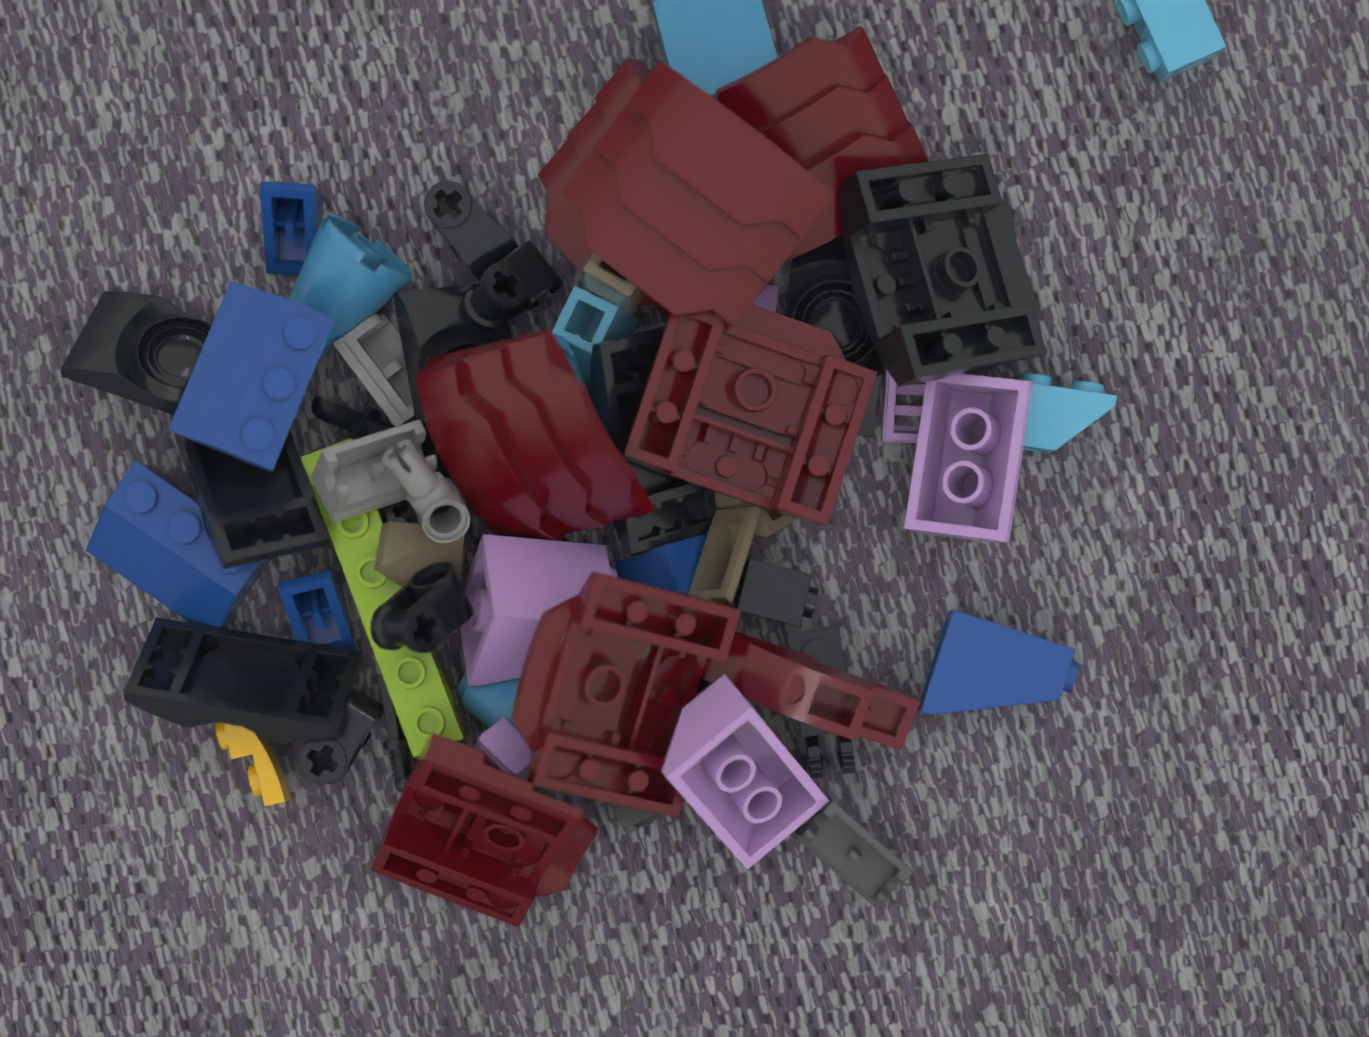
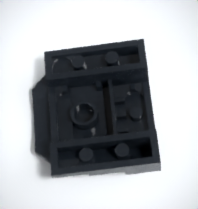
M988 153L857 171L841 182L840 213L842 237L853 292L873 346L887 371L899 387L944 379L953 374L991 368L999 364L1042 357L1047 354L1037 321L1040 305L1034 295L1021 259L1011 208L1001 198Z

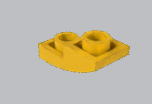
M215 723L219 745L222 750L229 749L231 759L248 755L253 756L254 765L248 766V778L254 797L262 796L264 807L291 800L286 777L269 741L242 726Z

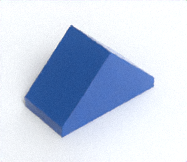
M261 181L260 198L266 273L299 275L318 228L323 221L324 195L313 184Z
M708 533L666 544L615 562L619 578L679 593H688Z
M330 570L278 582V590L297 641L357 650L339 572Z

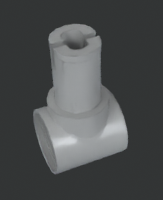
M405 439L397 443L398 448L402 452L400 453L402 458L393 447L388 449L382 458V462L406 489V499L417 512L426 536L432 541L439 543H451L460 539L469 528L470 514L460 490L452 479L444 477L440 472L432 471L410 440ZM442 505H451V507L443 513H432L437 507H440Z

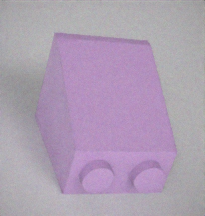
M482 535L464 584V589L474 609V615L468 622L460 626L468 686H482L521 677L525 659L542 613L578 595L592 571L617 577L616 569L609 565L606 545Z

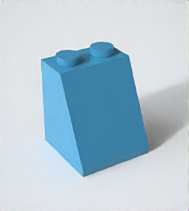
M762 0L653 1L665 64L711 97H714L718 88L778 58Z

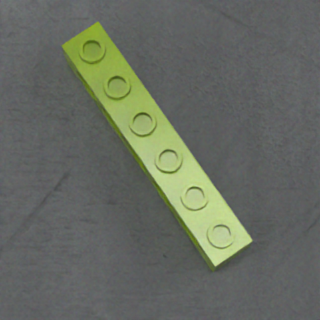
M349 438L300 458L414 758L420 755L432 733L454 741L466 738L468 734L436 649L429 653H415L406 646L398 650H384L378 647L372 639L370 626L374 611L379 605L385 603L403 588L374 570L382 524L387 522L383 509L379 508L333 523L311 478L321 451L353 440Z

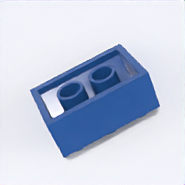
M230 281L168 431L264 471H273L335 319L287 298Z
M138 461L133 463L105 503L86 548V551L189 623L218 628L226 626L272 560L271 558L223 569L205 531L198 499L149 465Z

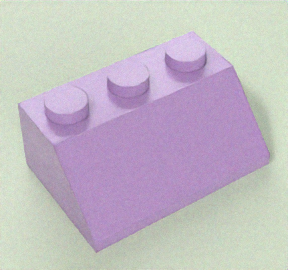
M959 373L949 375L944 379L926 382L904 525L905 529L927 535L971 541L1010 542L1033 382Z
M725 674L682 709L662 773L747 870L830 802Z

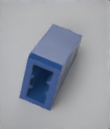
M949 610L917 710L933 715L1058 701L1062 691L1070 693L1075 683L1079 663L1072 661L1076 649L956 610Z

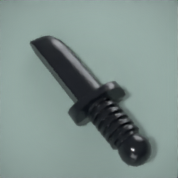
M316 395L311 404V411L318 419L353 432V440L395 427L380 421V411L372 407H367L363 413H360Z
M381 674L379 686L389 740L383 742V749L390 750L389 755L391 757L389 758L392 760L390 762L391 765H393L391 769L394 771L392 773L393 776H395L394 785L402 793L413 770L411 769L412 764H410L411 758H409L411 755L408 753L410 750L407 748L409 746L405 735H402L399 718Z

